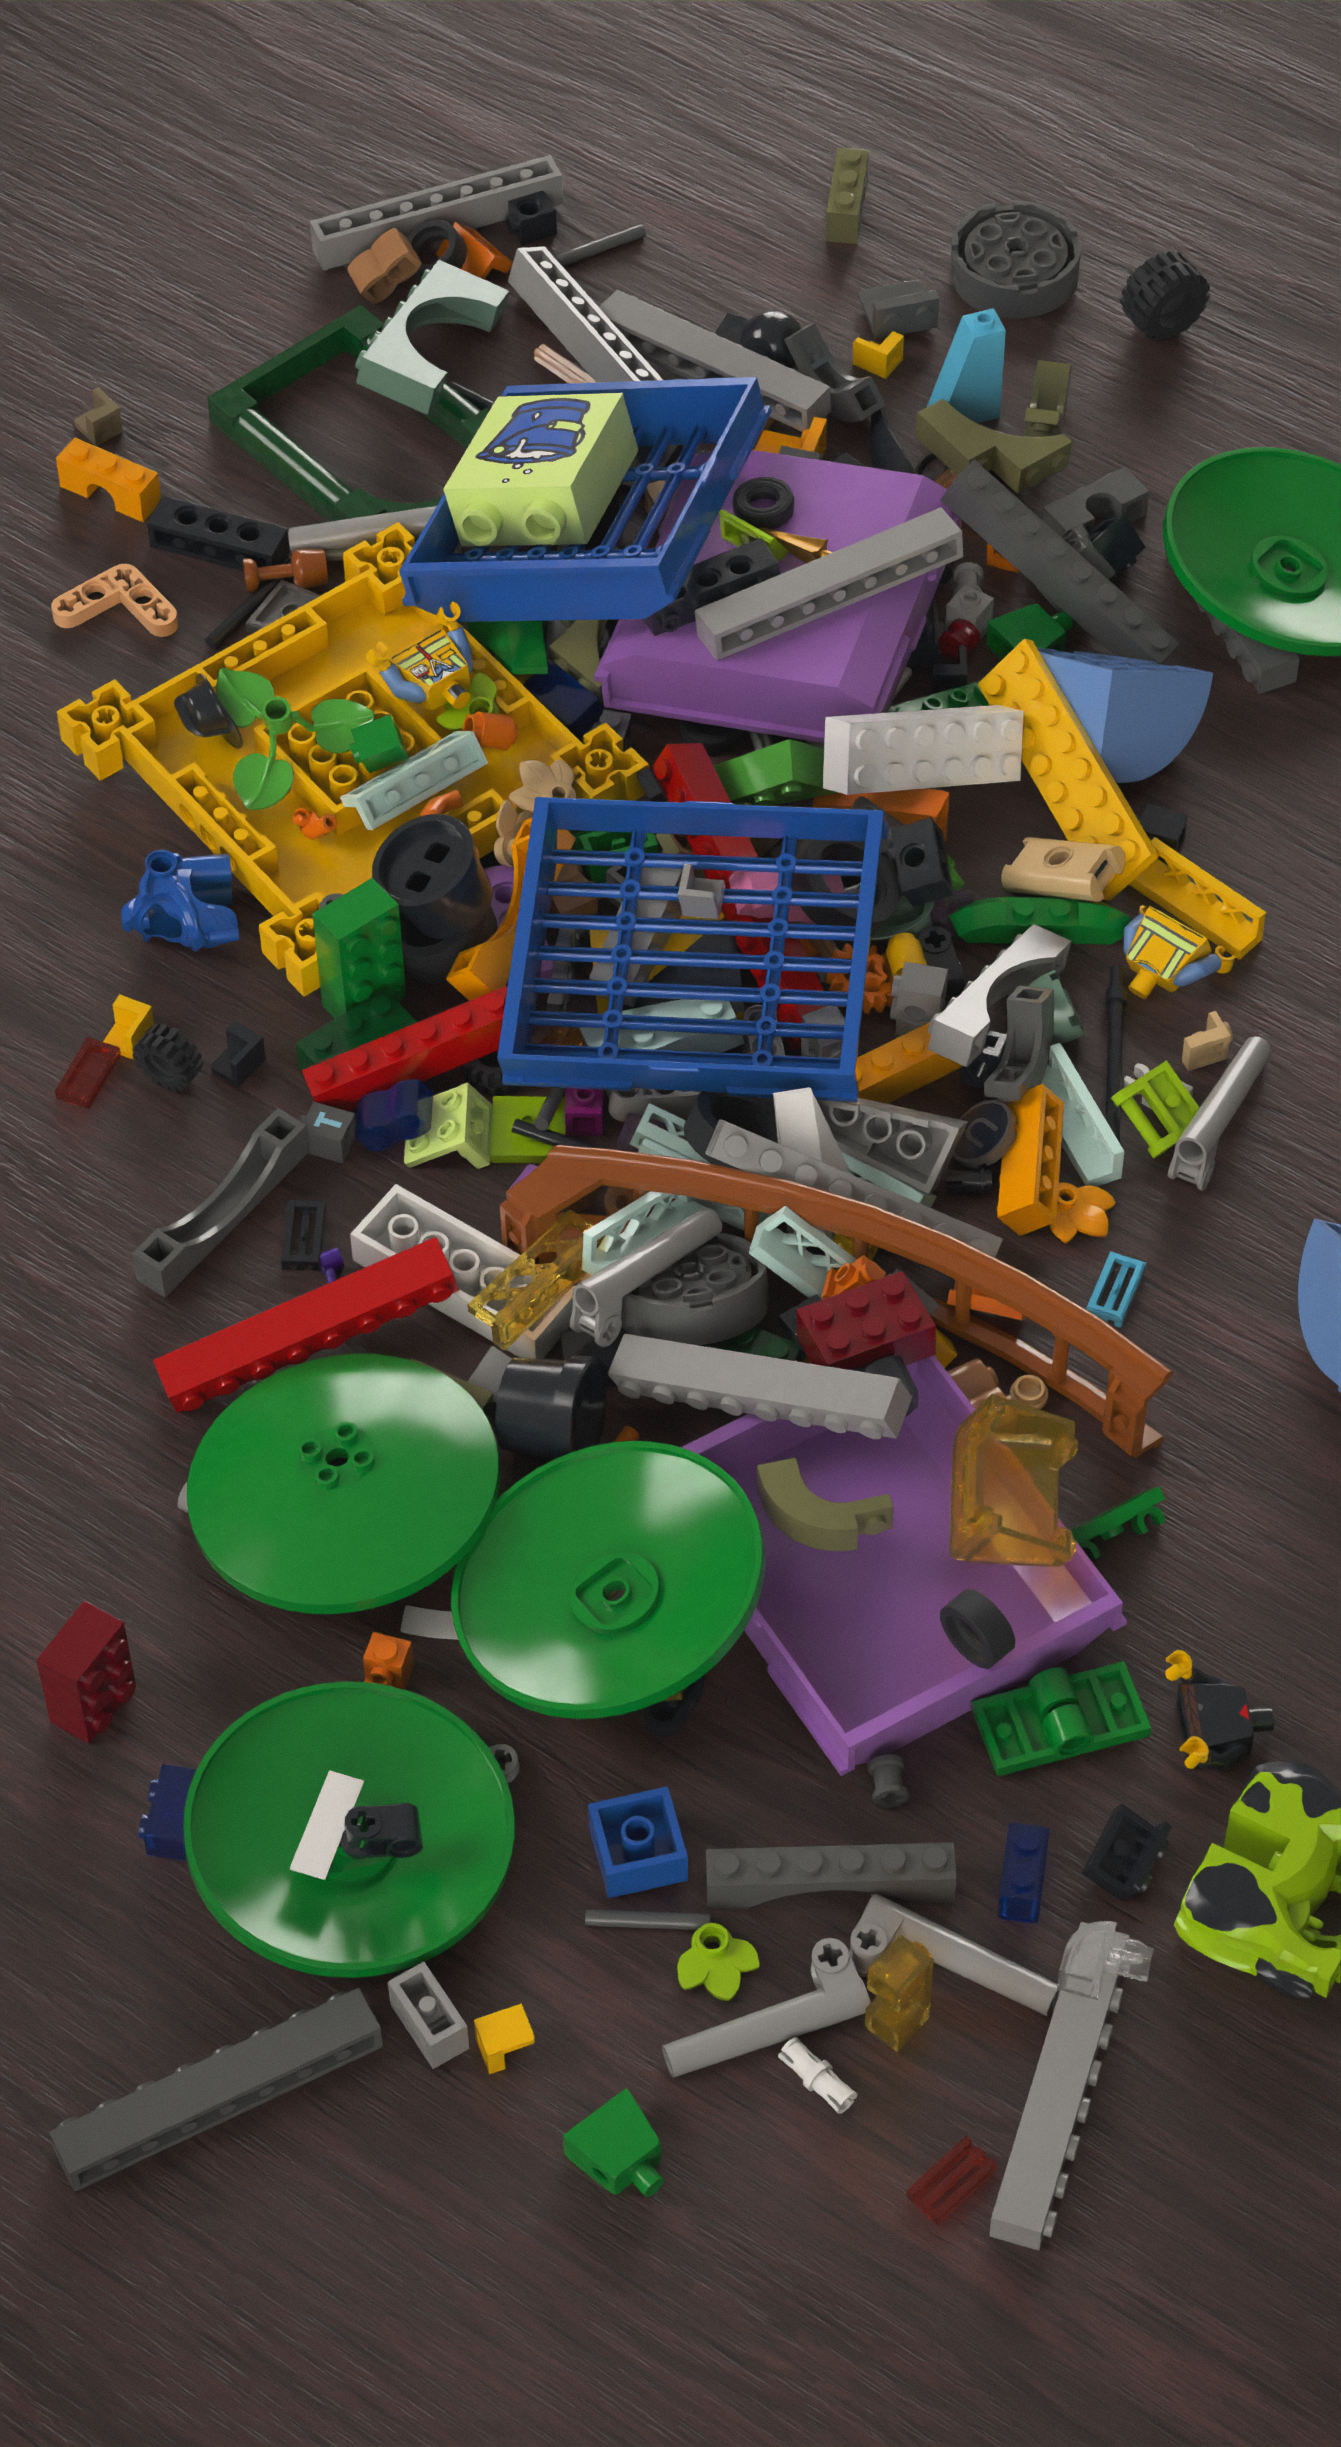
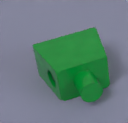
M1031 604L988 621L986 646L1001 660L1024 638L1032 640L1037 648L1055 649L1065 652L1066 631L1073 627V622L1064 610L1050 616L1039 605Z
M627 2088L563 2135L564 2155L611 2194H619L633 2183L645 2197H650L662 2187L664 2179L654 2168L661 2161L660 2140Z

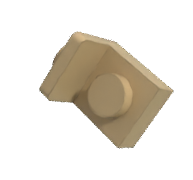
M1216 1011L1208 1013L1206 1031H1199L1184 1038L1182 1062L1187 1071L1228 1059L1229 1046L1233 1041V1035L1229 1024L1226 1021L1222 1022Z

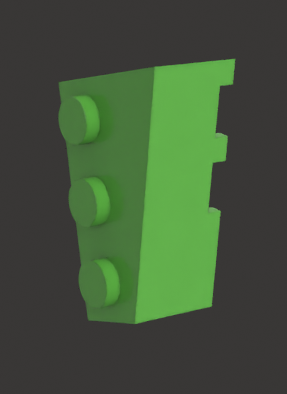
M792 739L714 765L726 793L734 805L749 803L755 806H775L839 793L823 788L824 748Z

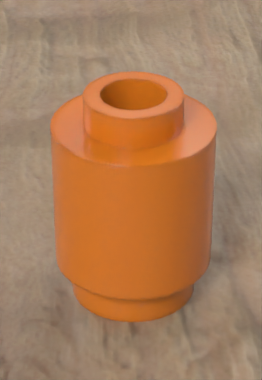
M478 711L475 714H468L464 720L463 731H473L481 748L506 751L517 740L518 727L510 715Z

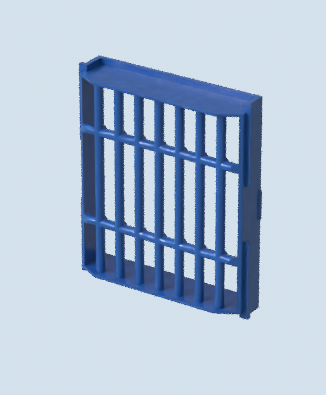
M757 377L507 386L501 397L623 393L637 446H653L644 464L637 468H629L622 482H634L601 545L593 550H582L585 544H571L561 551H550L553 545H537L536 548L529 550V552H519L522 545L506 546L498 552H488L490 546H475L474 549L466 553H453L460 541L444 493L399 570L406 591L402 599L403 605L416 606L437 615L439 608L442 606L444 614L452 618L454 616L450 609V604L455 602L461 610L460 616L456 620L457 622L646 619L676 600L736 478L739 477L772 412L771 405L764 406ZM701 444H717L708 462L700 466H690ZM669 445H685L676 463L671 464L669 467H658ZM698 480L665 544L657 549H646L681 481ZM666 481L634 543L625 549L614 550L649 482Z
M535 797L497 1056L503 1073V1085L630 1091L632 1088L728 1093L729 1096L773 1098V1093L810 1087L816 1100L857 1102L859 1087L855 1071L881 840L887 839L888 822L885 820L884 810L734 805L733 803L700 801L678 803ZM557 830L632 832L630 849L626 852L557 849ZM646 833L783 838L782 851L778 858L644 853ZM797 839L865 842L863 862L796 859ZM556 864L627 867L626 881L622 884L554 881ZM684 864H692V868L698 870L779 873L777 887L774 890L725 888L722 903L775 905L773 920L770 923L635 917L637 899L679 901V886L640 885L642 867L683 869ZM793 873L861 876L860 894L792 891ZM552 896L623 899L622 910L618 916L549 913ZM789 906L857 908L856 926L787 923ZM547 928L619 931L617 945L613 949L545 946ZM633 931L771 937L770 949L766 955L631 949ZM785 938L854 941L852 959L784 956ZM542 960L614 963L613 976L609 981L540 978ZM629 964L767 970L766 982L762 988L626 982ZM781 971L850 974L848 992L780 989ZM538 993L610 996L608 1011L604 1014L535 1011ZM624 997L763 1003L761 1018L758 1021L622 1015ZM777 1004L847 1007L845 1025L776 1022ZM533 1025L605 1029L604 1042L600 1047L531 1044ZM620 1029L759 1036L757 1051L754 1054L618 1048ZM773 1037L843 1040L841 1058L772 1055Z

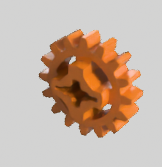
M847 943L842 951L835 949L831 958L852 959V946ZM875 945L870 948L863 1000V1011L865 1014H869L872 1007L881 1013L885 1005L891 1008L893 999L897 998L891 996L893 977L886 952L881 955L876 953L877 946ZM826 973L824 983L831 984L828 991L848 992L850 974Z

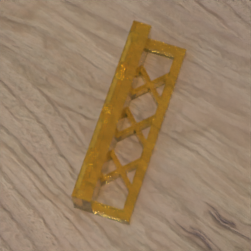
M568 1210L467 1304L468 1312L491 1327L493 1343L504 1351L587 1274V1272L582 1270L583 1234L579 1238L572 1240H561V1234L570 1225L583 1232V1234L595 1225L572 1210ZM605 1236L597 1240V1248ZM557 1251L558 1257L552 1263L535 1264V1258L540 1253ZM532 1275V1281L526 1287L510 1288L509 1282L516 1276ZM506 1299V1306L496 1315L483 1307L490 1300Z

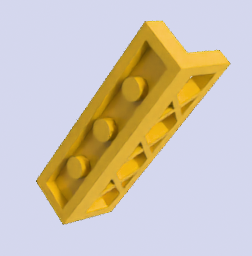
M1157 838L1151 840L1158 855L1165 859L1168 866L1157 858L1129 885L1216 945L1224 946L1225 951L1235 955L1240 960L1262 940L1266 912ZM1188 876L1193 878L1195 884L1190 881ZM1215 894L1222 899L1223 903L1217 899ZM1243 913L1252 918L1253 922L1248 921Z

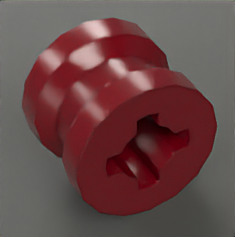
M958 618L950 624L948 631L943 632L938 638V648L947 659L958 662L959 645H966L968 656L970 650L979 644L981 636L971 622Z

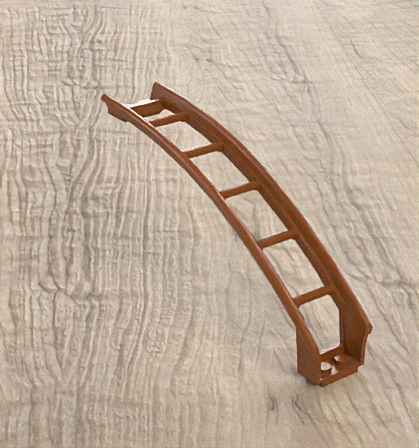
M568 1145L553 1147L547 1154V1158L536 1169L506 1191L507 1200L500 1204L502 1245L549 1272L583 1252L584 1232L609 1217L565 1212L555 1214L602 1185L633 1189V1202L647 1194L648 1191L684 1195L744 1208V1239L750 1242L753 1240L756 1226L760 1223V1212L774 1214L784 1206H787L812 1226L854 1238L853 1257L856 1259L863 1255L868 1258L870 1243L953 1278L957 1282L956 1305L954 1307L944 1301L931 1297L939 1304V1307L930 1316L933 1322L1007 1360L1026 1373L1039 1377L1044 1384L1069 1398L1103 1423V1434L1128 1455L1138 1458L1152 1447L1154 1449L1158 1448L1164 1441V1436L1146 1424L1145 1420L1148 1401L1169 1381L1173 1375L1172 1370L1103 1319L1027 1273L950 1235L877 1206L790 1180L692 1159ZM630 1220L627 1221L621 1233L624 1232ZM605 1236L598 1239L597 1243L602 1241ZM972 1288L1013 1308L1052 1332V1335L1055 1337L1053 1359L1024 1341L970 1315ZM1070 1344L1083 1351L1109 1371L1107 1393L1067 1368Z

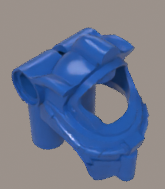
M157 850L150 853L145 859V874L140 880V892L134 899L122 907L121 920L123 930L132 932V929H135L138 933L142 934L145 942L149 941L151 937H161L169 942L180 943L185 947H190L194 952H198L201 947L212 948L221 944L239 941L236 915L230 908L225 907L232 906V877L229 853L183 858L178 853H172L167 850Z

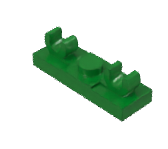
M1160 1487L1145 1490L1069 1530V1533L1079 1546L1086 1551L1090 1560L1100 1557L1099 1550L1094 1543L1088 1540L1101 1535L1103 1540H1107L1123 1532L1122 1524L1132 1519V1527L1137 1534L1148 1532L1144 1524L1146 1514L1152 1518L1155 1526L1165 1523L1162 1511L1153 1506L1164 1500L1165 1497Z

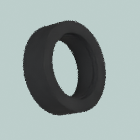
M812 840L796 859L863 862L865 842ZM881 853L871 935L896 911L900 900V889L896 875ZM793 873L792 891L832 893L822 875ZM800 906L816 925L856 926L857 908Z
M702 1091L698 1095L683 1129L688 1143L701 1157L711 1164L734 1169L739 1168L705 1154L719 1119L778 1143L775 1109L772 1105L757 1097L729 1096L728 1093Z

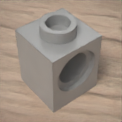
M964 584L946 605L945 632L948 631V627L955 619L960 618L971 622L977 628L982 638L987 633L988 621L993 618L994 598Z

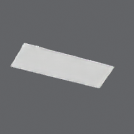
M329 1770L289 1868L290 1870L325 1880L341 1841L342 1833L345 1830V1816L349 1810L354 1808L364 1783L363 1780Z

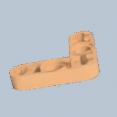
M130 564L116 565L58 596L52 602L53 620L56 625L62 628L76 627L120 602L154 636L166 637L172 635L178 628L177 611L174 606L136 567ZM94 592H100L104 594V596L98 600H92L88 598V595ZM142 596H147L152 599L150 602L146 604H138L135 602L137 598Z

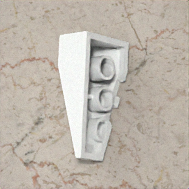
M811 1088L773 1093L778 1144L852 1175ZM787 1224V1232L797 1234L796 1230ZM815 1227L833 1241L835 1232Z

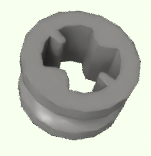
M506 1744L491 1746L489 1749L496 1759L505 1758V1770L502 1771L507 1783L513 1781L517 1777L520 1768L516 1751Z

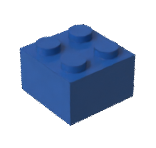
M668 1786L588 1804L589 1830L608 1898L688 1881V1856Z

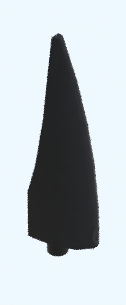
M882 407L874 412L871 418L872 467L916 474L904 450L893 435Z

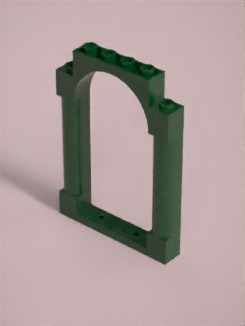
M361 304L207 397L210 422L328 522L437 506L442 498L419 503H396L374 497L361 488L353 491L259 412L258 404L342 352L347 351L357 359L362 350H368L373 336L376 333L381 334L384 323ZM444 382L441 398L430 413L424 415L467 450L490 409L485 408L481 411L447 382Z

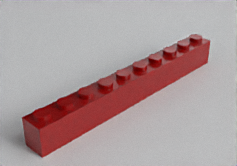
M702 743L667 744L652 766L668 802L700 801L731 803ZM685 835L695 855L758 857L749 837ZM702 870L706 879L724 880L725 888L731 889L729 877L734 871ZM722 903L721 906L727 921L770 923L773 918L737 914L735 903ZM735 936L743 954L766 955L769 952L771 937ZM785 938L784 956L807 957L799 939ZM750 969L759 988H762L766 982L767 970ZM781 971L780 989L824 991L815 972ZM777 1004V1021L802 1023L803 1015L826 1006ZM784 1037L790 1050L801 1049V1038Z

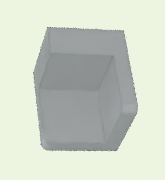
M684 864L678 890V898L683 916L719 920L725 891L724 880L696 878L692 864Z
M493 1345L490 1346L467 1382L492 1392L493 1401L497 1404L501 1379L512 1358Z

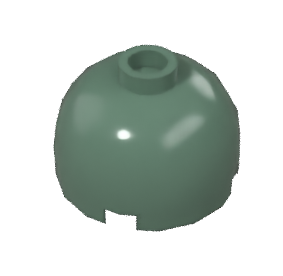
M1056 969L1040 976L1029 987L1054 989L1052 1044H1063L1086 1034L1081 1027V1021L1067 990L1063 989L1060 983L1061 978Z

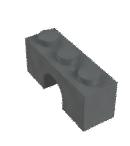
M1124 467L1114 473L1105 475L1103 478L1085 487H1080L1075 492L1059 500L1050 502L1047 506L1043 507V521L1059 536L1071 527L1076 528L1079 525H1083L1089 534L1094 529V517L1111 518L1125 514L1131 523L1147 515L1149 490Z

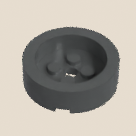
M1014 201L1013 205L996 207L995 203L982 206L963 218L954 231L950 268L953 287L966 303L979 311L994 308L998 317L1022 319L1049 313L1067 302L1078 285L1081 244L1077 237V230L1061 213L1038 203ZM1022 249V251H1013L1010 254V250Z
M719 1233L622 1297V1328L630 1335L698 1346L736 1337L756 1326L769 1310L770 1295L767 1267L749 1254L752 1242L735 1235Z

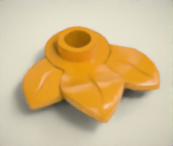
M1061 1182L1058 1188L1056 1222L1050 1224V1229L1064 1243L1070 1242L1077 1231L1105 1238L1108 1234L1109 1226L1105 1211L1111 1209L1116 1202L1107 1191L1099 1187L1087 1185L1077 1188L1070 1183ZM1060 1196L1066 1197L1071 1201H1064Z

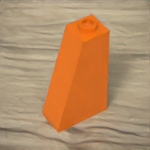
M924 788L850 795L834 793L814 797L812 808L850 809L854 801L858 797L863 796L904 825L932 817L943 832L944 842L947 840L949 792Z

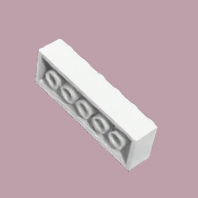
M1001 705L825 717L823 788L850 795L1020 781L1024 711Z
M397 1184L391 1188L350 1234L353 1261L363 1267H368L437 1237L459 1291L452 1293L445 1301L439 1303L432 1302L429 1305L520 1358L543 1359L561 1339V1331H567L570 1328L574 1285Z

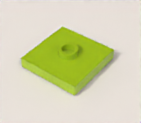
M493 1096L491 1163H542L547 1158V1154L553 1146L512 1133L516 1118L534 1124L546 1097ZM566 1097L562 1098L548 1127L549 1130L566 1135Z

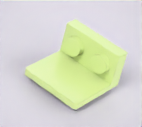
M469 1083L409 1105L407 1108L404 1164L411 1168L457 1150L462 1157L466 1158L477 1169L490 1165L493 1105Z

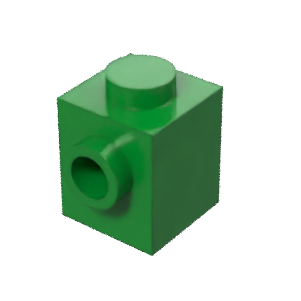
M391 714L351 729L355 741L349 744L356 763H363L369 773L409 758L400 729Z

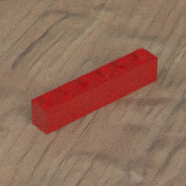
M507 986L303 1069L302 1073L314 1102L350 1112L497 1051L500 1043Z

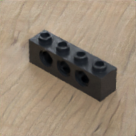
M162 496L147 522L150 547L243 572V559L245 558L253 559L258 567L282 565L290 552L288 531L285 527L167 496Z
M762 538L696 563L692 566L676 600L642 620L648 625L654 636L664 632H672L678 627L695 622L696 609L780 575L779 563Z

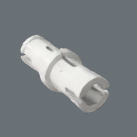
M797 2037L792 2038L781 2049L783 2052L779 2053L778 2058L790 2066L803 2079V2085L809 2091L814 2090L820 2094L838 2114L845 2112L854 2103L853 2099L857 2097V2093L837 2077L832 2071V2065L826 2060L821 2061Z

